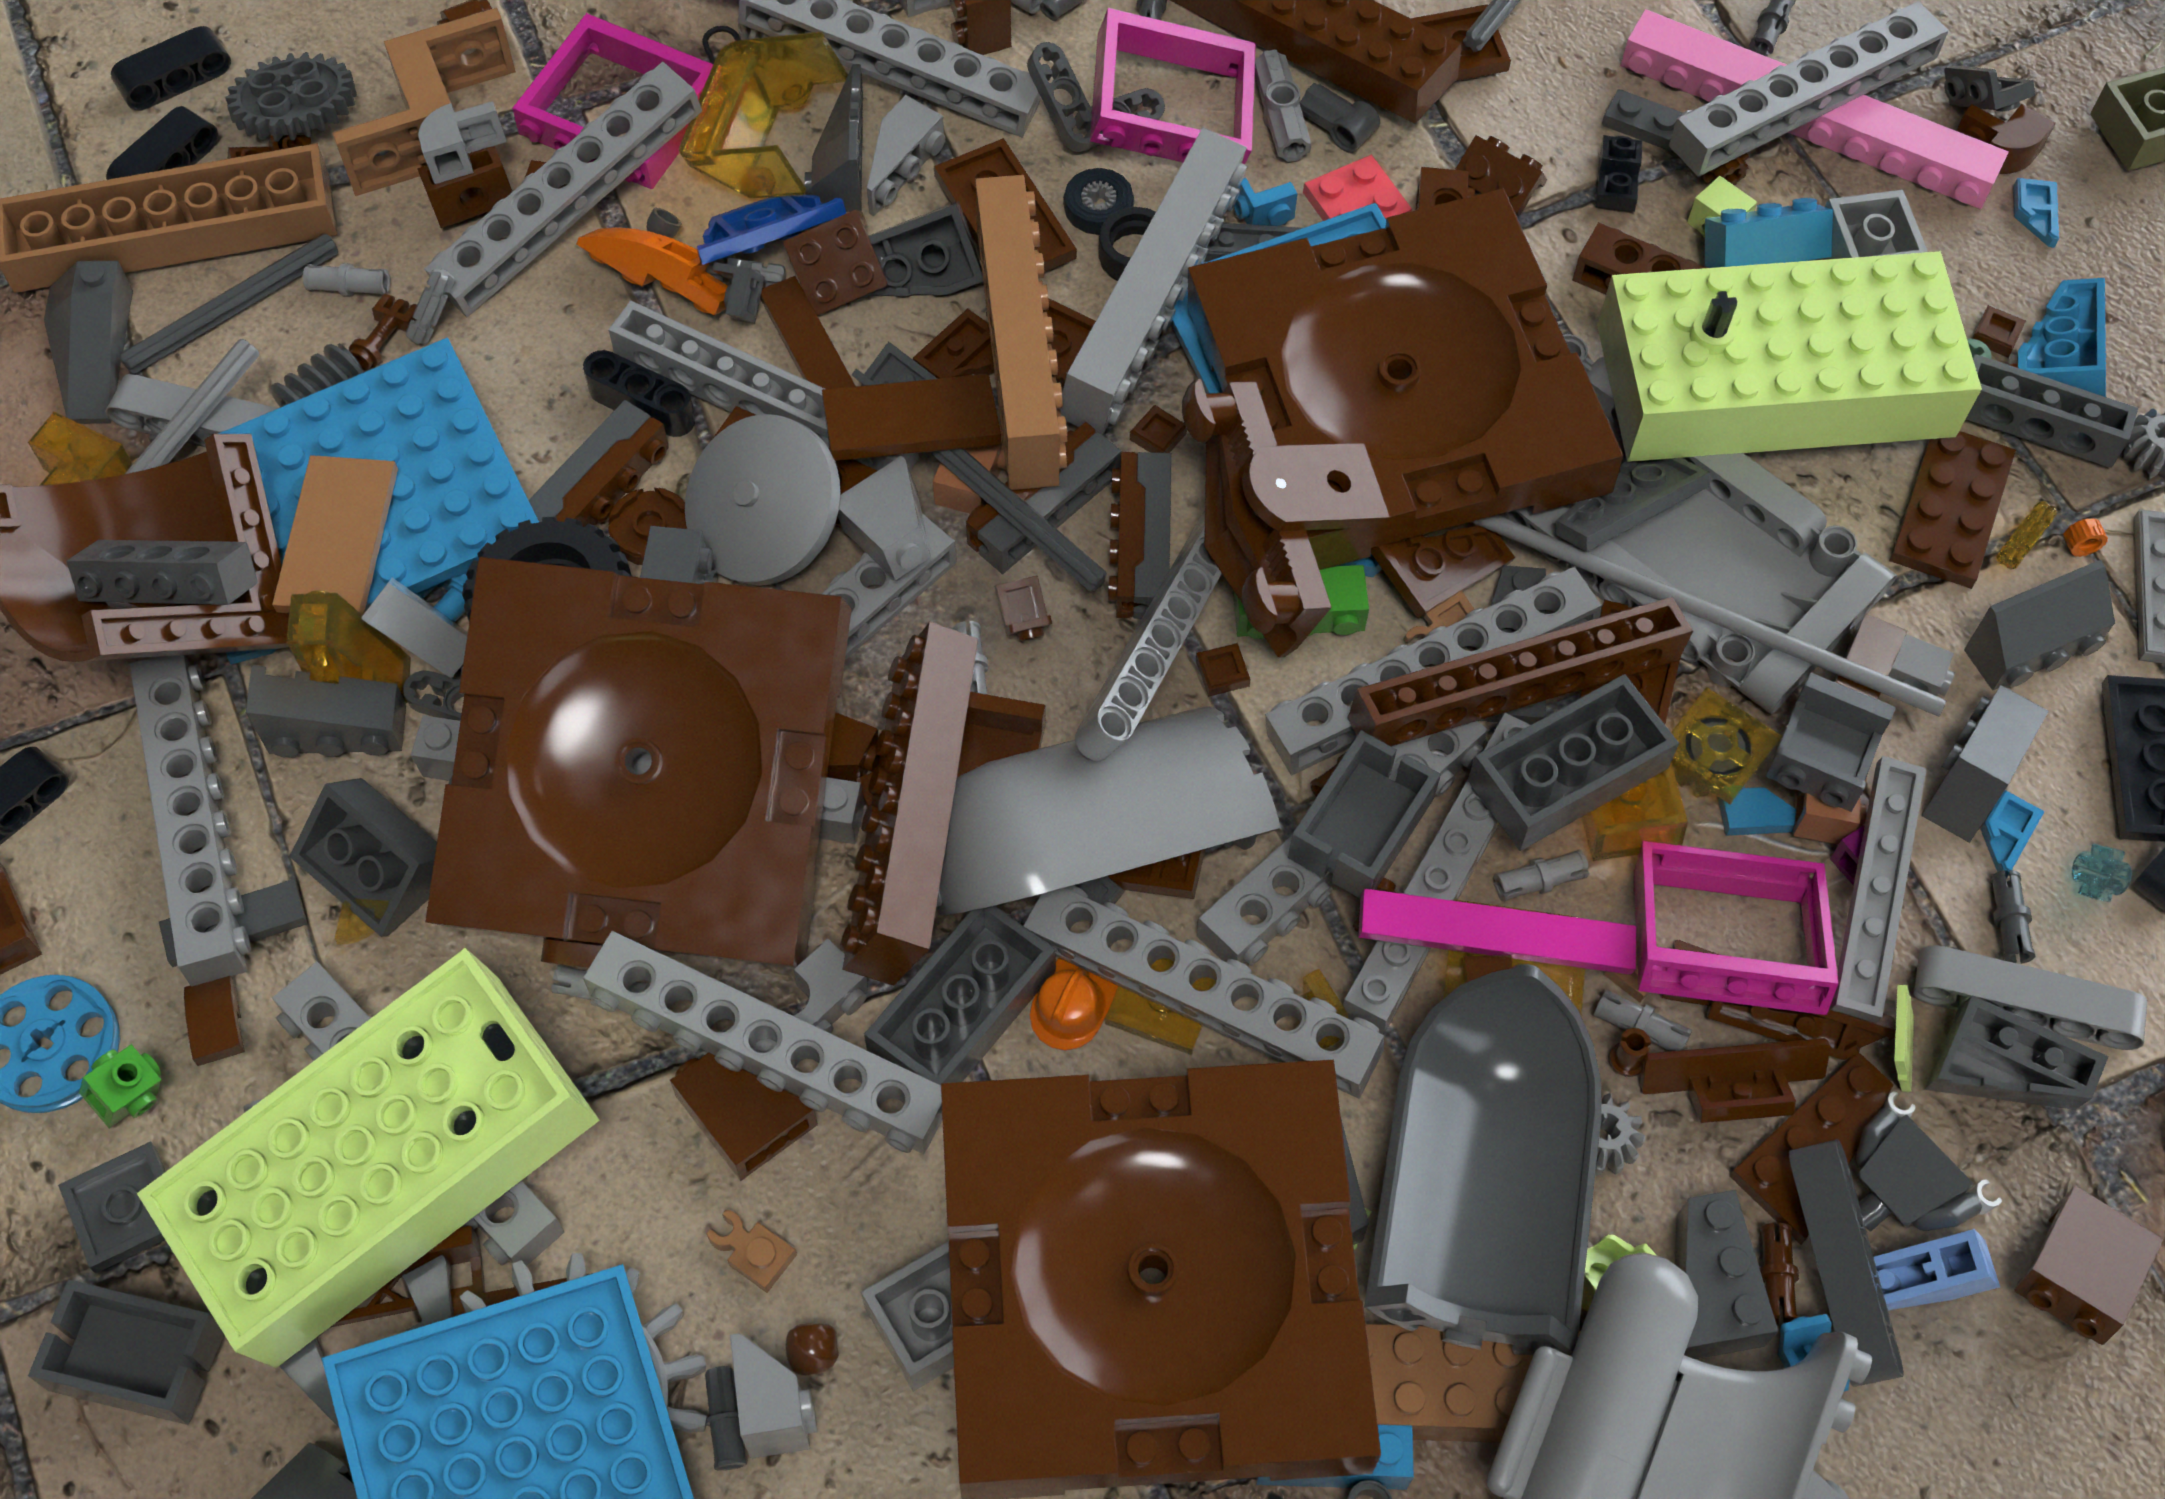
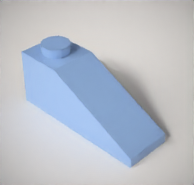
M1975 1229L1874 1256L1888 1310L1954 1300L2000 1287L1986 1240Z

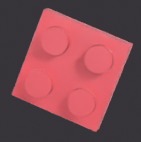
M1372 154L1304 183L1303 194L1323 221L1373 203L1378 205L1385 219L1412 211L1410 205Z

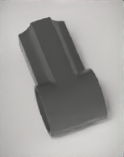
M1313 83L1306 90L1304 97L1300 101L1303 115L1328 130L1336 146L1346 152L1357 150L1380 126V117L1369 103L1356 101L1351 104L1321 84Z

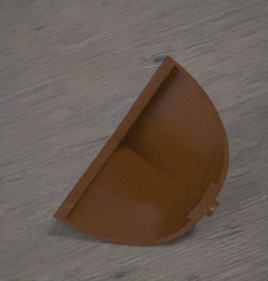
M212 434L204 439L206 452L162 466L118 476L41 486L12 487V484H0V610L11 626L27 643L48 657L68 662L270 650L300 643L296 628L292 622L293 613L276 612L272 605L282 564L252 434ZM97 540L247 542L258 583L229 605L78 601L66 560Z

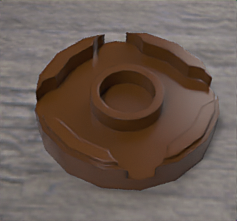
M654 488L655 491L645 492L643 489L634 490L619 499L610 511L608 519L609 535L618 543L621 553L625 554L626 559L636 565H643L650 526L687 529L685 502L679 495L665 488Z

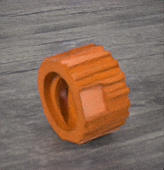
M2096 518L2077 521L2070 525L2063 534L2070 553L2075 557L2087 556L2097 552L2108 542V537L2100 521Z

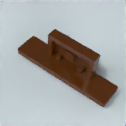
M1826 1038L1647 1053L1643 1058L1640 1087L1643 1094L1688 1091L1701 1123L1794 1115L1796 1100L1788 1082L1825 1078L1831 1046Z

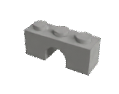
M828 938L794 969L796 986L807 995L809 1001L801 1012L792 1016L831 1034L834 1028L832 1024L844 1013L851 1015L861 1007L867 998L865 993L868 992L867 977L842 970L845 954ZM762 1039L752 1049L759 1053H765L772 1050L776 1042L771 1039Z

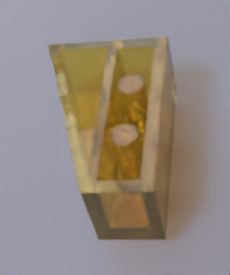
M315 590L307 594H291L286 641L301 671L310 672L309 680L338 684L339 676L395 683L398 685L405 703H407L403 686L410 676L411 657L385 634L362 620L361 617L363 615L338 593Z

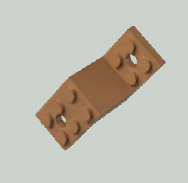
M498 8L384 41L406 110L333 132L355 196L420 176L417 168L425 166L427 163L419 141V128L429 114L451 103L447 93L516 72ZM476 48L471 54H462L467 49ZM390 150L385 155L375 156L378 152Z

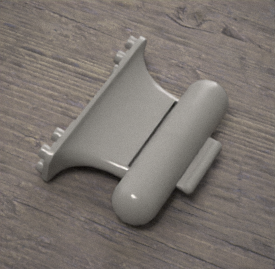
M1648 1253L1625 1255L1611 1263L1601 1277L1572 1356L1547 1346L1540 1347L1535 1351L1488 1474L1487 1486L1492 1493L1504 1499H1803L1822 1444H1826L1831 1428L1844 1433L1853 1420L1855 1404L1842 1399L1846 1383L1849 1379L1861 1384L1866 1379L1871 1368L1872 1356L1858 1350L1857 1338L1845 1332H1831L1819 1335L1802 1361L1781 1370L1766 1372L1741 1371L1715 1366L1685 1356L1684 1353L1698 1315V1295L1688 1275L1664 1257Z

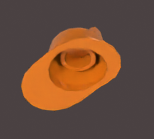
M1058 958L1056 960V971L1045 980L1033 999L1030 1010L1033 1031L1040 1041L1054 1049L1066 1051L1082 1047L1090 1042L1101 1028L1116 997L1118 985L1084 968Z

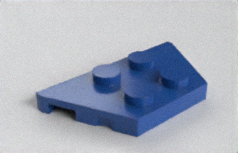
M783 192L713 216L708 223L709 228L703 234L705 244L697 246L701 264L704 265L738 252H757L764 248V243L776 239L787 240L801 234L802 230L846 214L843 200L841 198H834L827 203L821 204L820 198L817 195H798V193Z

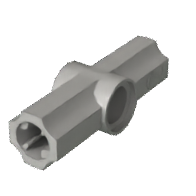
M1277 50L1264 51L1261 56L1255 59V78L1264 106L1263 121L1270 128L1277 156L1284 158L1286 162L1297 161L1311 150V141L1300 107V89L1293 82L1286 55L1280 54Z

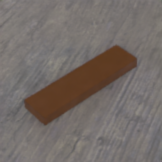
M796 276L762 288L760 300L802 378L825 389L855 387L856 385L811 303L806 298Z

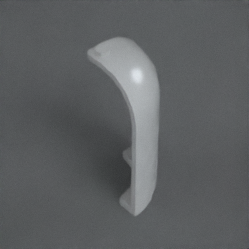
M1202 706L1138 723L1133 734L1102 761H1093L1085 757L1079 751L1076 741L1071 740L990 761L959 776L955 784L936 907L940 915L963 913L991 907L1279 829L1281 825L1263 773L1253 774L1245 757L1250 754V747L1236 726L1227 728L1223 724L1225 722L1224 714L1214 707Z

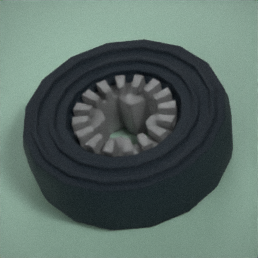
M1093 168L1076 174L1068 182L1063 197L1066 217L1074 227L1085 233L1100 235V228L1110 215L1118 210L1134 207V196L1130 183L1123 175L1110 169ZM1099 198L1105 200V203L1094 206L1093 202H1097Z

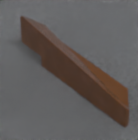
M1675 940L1673 949L1717 954L1681 940ZM1662 994V998L1707 1005L1709 1006L1707 1009L1708 1019L1779 1041L1826 1038L1831 1046L1829 1056L1841 1060H1846L1859 1054L1860 1048L1887 1037L1891 1040L1895 1038L1896 1033L1895 1018L1884 1013L1883 1017L1877 1023L1833 1011L1831 1010V1005L1827 1015Z

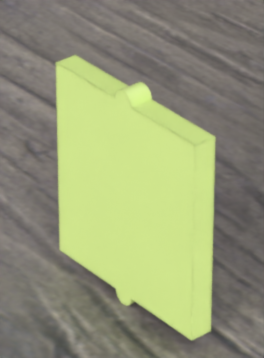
M1897 985L1894 1062L1902 1092H1911L1914 1014L1907 985Z

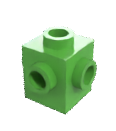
M131 1044L119 1053L112 1049L99 1057L91 1066L93 1070L82 1078L79 1094L106 1126L111 1128L129 1114L133 1118L141 1116L157 1102L155 1096L158 1094L162 1081L160 1078L161 1071L150 1055L147 1053L140 1055Z

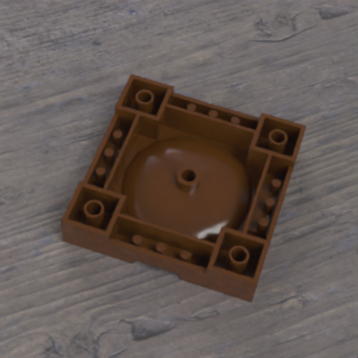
M1504 188L1387 217L1386 225L1383 229L1315 246L1310 245L1308 238H1303L1188 267V310L1211 372H1216L1222 391H1224L1229 382H1256L1277 446L1365 444L1390 518L1383 527L1306 530L1319 570L1370 557L1371 548L1525 507H1530L1532 514L1610 494L1614 491L1623 459L1622 451L1578 353H1571L1545 296L1547 283ZM1327 480L1333 490L1343 493V489L1337 482Z
M479 557L459 693L464 695L452 782L451 785L445 784L425 922L447 927L594 944H604L611 931H614L654 951L798 967L806 959L817 879L814 877L836 703L837 698H840L852 610L842 596L714 582L696 584L623 576L613 571ZM649 752L652 759L650 768L647 772L637 775L634 771L635 759L638 755Z
M1334 1059L1187 1068V1073L1184 1076L1089 1081V1074L941 1083L959 1484L962 1499H1010L1065 1495V1490L1270 1477V1481L1373 1474L1381 1457L1363 1300H1360L1349 1212L1351 1198ZM1156 1268L1162 1271L1166 1278L1160 1283L1149 1284L1143 1281L1139 1274L1145 1269Z

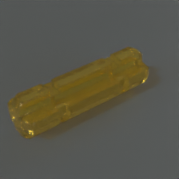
M2046 501L2037 502L2031 513L2026 516L2009 541L2001 548L1997 555L1999 564L2005 565L2007 569H2016L2025 555L2029 553L2043 535V532L2053 522L2057 515V509L2054 506H2049Z

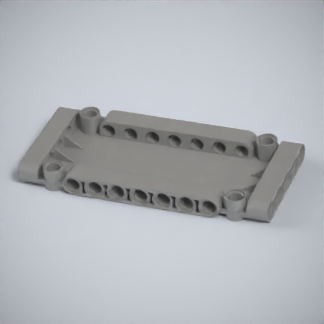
M1565 334L1563 336L1571 353H1578L1622 451V465L1627 458L1605 359L1602 357L1593 362L1587 357L1588 347L1582 338L1576 335ZM1744 453L1683 458L1710 472L1709 487L1630 528L1628 531L1611 538L1596 548L1587 551L1828 652H1832L1863 616L1876 605L1897 577L1895 573L1867 553L1861 554L1857 551V539L1849 529L1837 525L1825 528L1827 520L1819 507ZM1576 503L1532 514L1530 507L1498 514L1576 547L1574 544L1556 535V520ZM1537 550L1563 571L1575 566ZM1575 566L1591 591L1603 601L1605 599L1625 604L1629 608L1659 601ZM1681 610L1693 630L1681 655V659L1691 663L1699 660L1707 666L1709 678L1714 683L1723 687L1734 686L1770 714L1775 713L1808 678L1810 672L1812 673L1818 667ZM1725 657L1731 658L1736 662H1731L1727 660Z

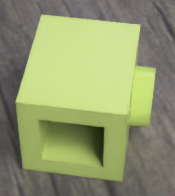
M1719 176L1695 197L1687 223L1705 237V218L1721 216V211L1725 209H1744L1746 212H1751L1755 210L1757 201Z

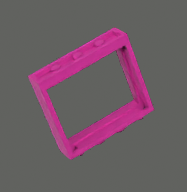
M1108 8L1097 36L1090 142L1183 163L1201 131L1195 128L1112 110L1116 50L1236 78L1234 137L1221 136L1247 147L1242 164L1245 165L1252 151L1256 43Z
M586 13L513 106L512 110L520 135L529 138L531 142H539L555 150L565 147L580 134L583 129L582 126L548 113L546 110L590 53L642 74L653 70L663 61L694 88L702 112L625 179L629 183L632 181L653 189L723 94L719 66Z
M1642 841L1634 869L1638 991L1827 1015L1838 986V975L1825 863ZM1809 873H1814L1813 878H1810ZM1654 885L1801 903L1808 966L1657 947Z

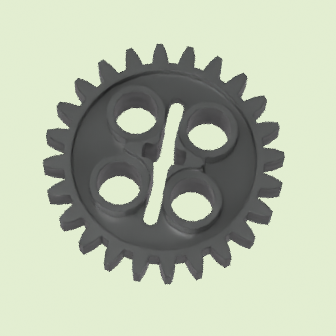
M305 52L300 58H294V55L289 53L286 60L282 61L275 56L269 65L258 62V70L246 69L244 70L246 77H236L234 79L236 86L228 87L230 95L225 97L233 123H236L238 130L245 129L247 136L258 133L260 140L273 135L274 141L278 142L283 135H289L292 141L295 140L298 133L303 132L305 136L310 137L312 129L316 128L323 132L326 131L325 124L327 122L338 124L337 115L349 114L347 107L355 106L353 97L357 96L351 71L346 69L345 63L337 64L335 57L325 60L321 53L311 59L308 52Z

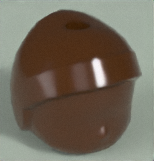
M805 1323L795 1326L788 1332L785 1344L786 1357L795 1373L802 1376L820 1374L834 1366L839 1356L835 1328L827 1324Z

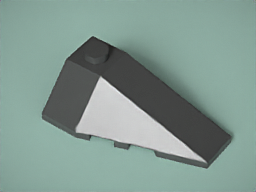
M853 64L812 155V172H805L804 180L805 195L819 196L821 204L827 203L834 198H841L846 212L856 209L862 212L863 83L861 64Z
M959 201L868 235L888 285L863 297L948 295L983 282L982 269L974 241Z
M77 261L49 288L44 323L69 424H109L112 421L106 415L105 410L118 385L122 361L120 355L124 349L133 289L119 261Z

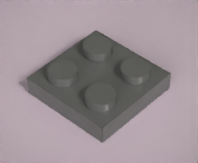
M151 1141L58 1185L89 1268L95 1273L165 1241L162 1233L137 1195L139 1191L166 1172L157 1148Z

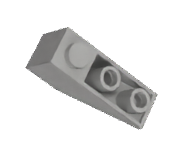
M907 95L881 121L867 185L869 214L875 216L884 205L891 204L900 188L908 180H913L920 172L921 166L932 155H937L945 143L943 116Z

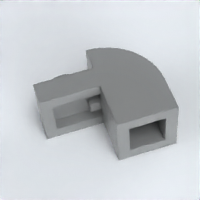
M493 101L457 112L454 111L452 103L444 105L424 119L418 132L422 153L435 184L474 173L468 153L507 142Z

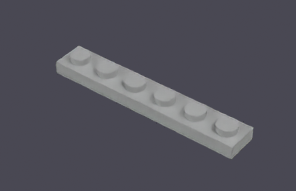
M1882 756L1876 763L1837 972L1838 986L1831 1004V1010L1874 1023H1877L1883 1017L1927 769Z

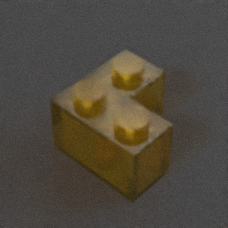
M56 412L50 415L28 441L43 469L49 472L48 476L39 486L123 475L133 465L122 444Z

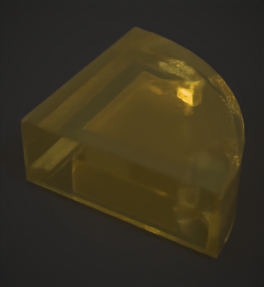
M353 899L362 907L375 909V919H381L389 905V901ZM346 900L342 903L335 934L337 944L355 943L375 933L373 929L351 911L352 905Z

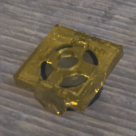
M1706 687L1671 731L1679 745L1670 765L1676 768L1674 776L1678 785L1683 787L1687 783L1691 784L1694 787V796L1704 797L1708 796L1711 792L1731 805L1779 743L1782 736Z

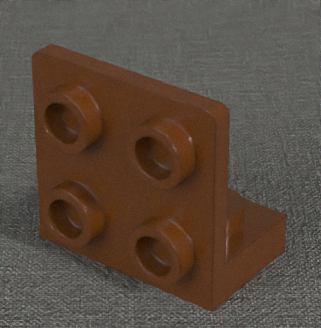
M857 209L783 241L806 298H808L817 316L888 285V281L865 229L869 226L863 212Z

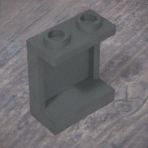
M1810 672L1796 700L1766 777L1779 782L1786 788L1797 789L1817 797L1829 806L1840 807L1852 812L1864 791L1867 774L1882 735L1889 725L1896 707Z

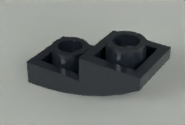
M1603 135L1595 207L1635 212L1638 200V175L1642 163V140L1632 139L1627 136L1614 137Z

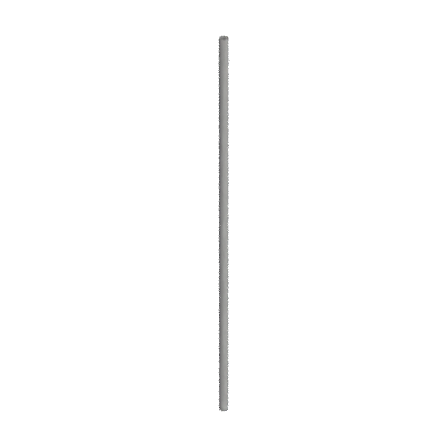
M1494 515L1471 522L1654 599L1662 600L1673 597L1679 608L1685 612L1940 717L1947 700L1502 516Z

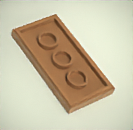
M310 455L272 604L276 612L361 618L363 616L398 472L395 461Z

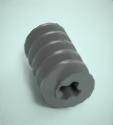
M339 343L337 347L333 344H328L324 347V356L318 353L312 355L310 359L311 366L306 363L300 364L297 368L298 376L288 373L284 376L285 386L280 383H274L271 385V393L279 407H283L364 373V370L353 354Z

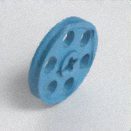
M45 975L18 983L0 995V1050L6 1049L11 1052L9 1062L0 1069L1 1104L26 1113H47L66 1108L83 1099L79 1094L82 1078L76 1081L66 1080L67 1068L75 1061L86 1060L89 1063L87 1075L93 1070L91 1068L92 1064L103 1054L112 1049L118 1052L120 1043V1029L117 1017L109 1003L93 986L70 976ZM61 991L72 992V1000L66 1008L58 1011H53L49 1008L50 1000L56 993ZM18 1006L26 1008V1015L21 1023L12 1027L3 1025L4 1016L10 1009ZM94 1017L104 1019L103 1028L97 1035L88 1038L81 1036V1027L87 1020ZM43 1037L54 1043L48 1050L40 1047L38 1044L39 1040ZM30 1077H41L42 1086L35 1095L26 1098L19 1096V1087L23 1081Z

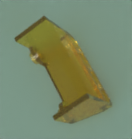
M823 32L737 40L723 47L715 59L699 98L702 112L689 122L679 147V152L688 166L747 198L804 195L806 187L779 146H765L778 111L802 107L810 96L814 85L846 81L848 74Z

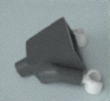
M1891 1092L1880 1111L1863 1128L1855 1157L1856 1164L1860 1169L1857 1177L1871 1191L1859 1201L1865 1227L1871 1232L1890 1214L1905 1228L1913 1225L1919 1230L1930 1231L1957 1227L1974 1216L1987 1214L2002 1202L2001 1198L1991 1202L1982 1195L1981 1189L1990 1182L1985 1179L1973 1186L1974 1183L1910 1118L1916 1108L1915 1105L1912 1104L1908 1110L1898 1109L1893 1102L1899 1093Z

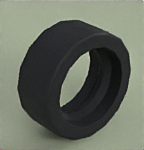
M1130 207L1118 210L1105 220L1100 228L1099 259L1102 268L1111 278L1118 281L1131 258L1118 253L1113 248L1114 242L1126 235H1144L1156 211L1149 208Z

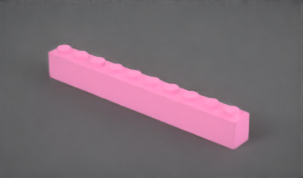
M1646 9L1627 40L1621 62V67L1708 102L1718 95L1724 96L1740 88L1749 80L1755 81L1769 74L1778 66L1787 65ZM1862 95L1788 132L1816 145L1823 146L1979 209H1982L2009 151L1866 95Z

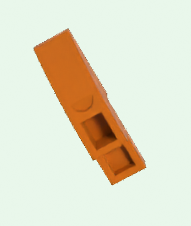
M617 227L597 229L578 238L576 245L586 250L593 260L608 264L620 272L621 276L632 284L644 286L658 279L665 289L683 295L693 302L695 308L704 313L715 316L726 310L724 297L728 285L706 272L709 263L702 265L697 249L654 232Z

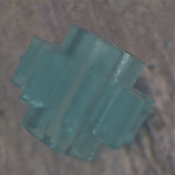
M2092 844L2091 852H2081L2075 858L2072 865L2073 880L2082 884L2078 893L2106 902H2111L2112 894L2120 895L2124 893L2132 878L2130 865L2122 862L2125 852L2098 844Z

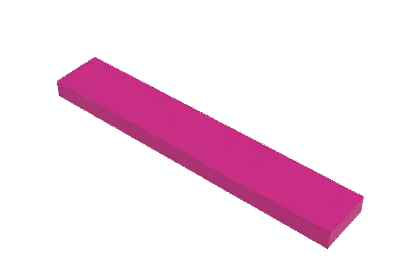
M1365 888L1361 893L1358 938L1490 956L1511 955L1512 959L1630 975L1636 970V926Z

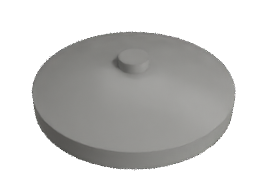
M763 414L746 417L729 425L716 435L699 456L690 475L685 497L687 529L703 531L706 548L712 549L711 569L726 578L740 583L769 585L786 580L807 567L827 543L836 523L840 505V479L835 460L827 445L815 432L801 423L779 415Z

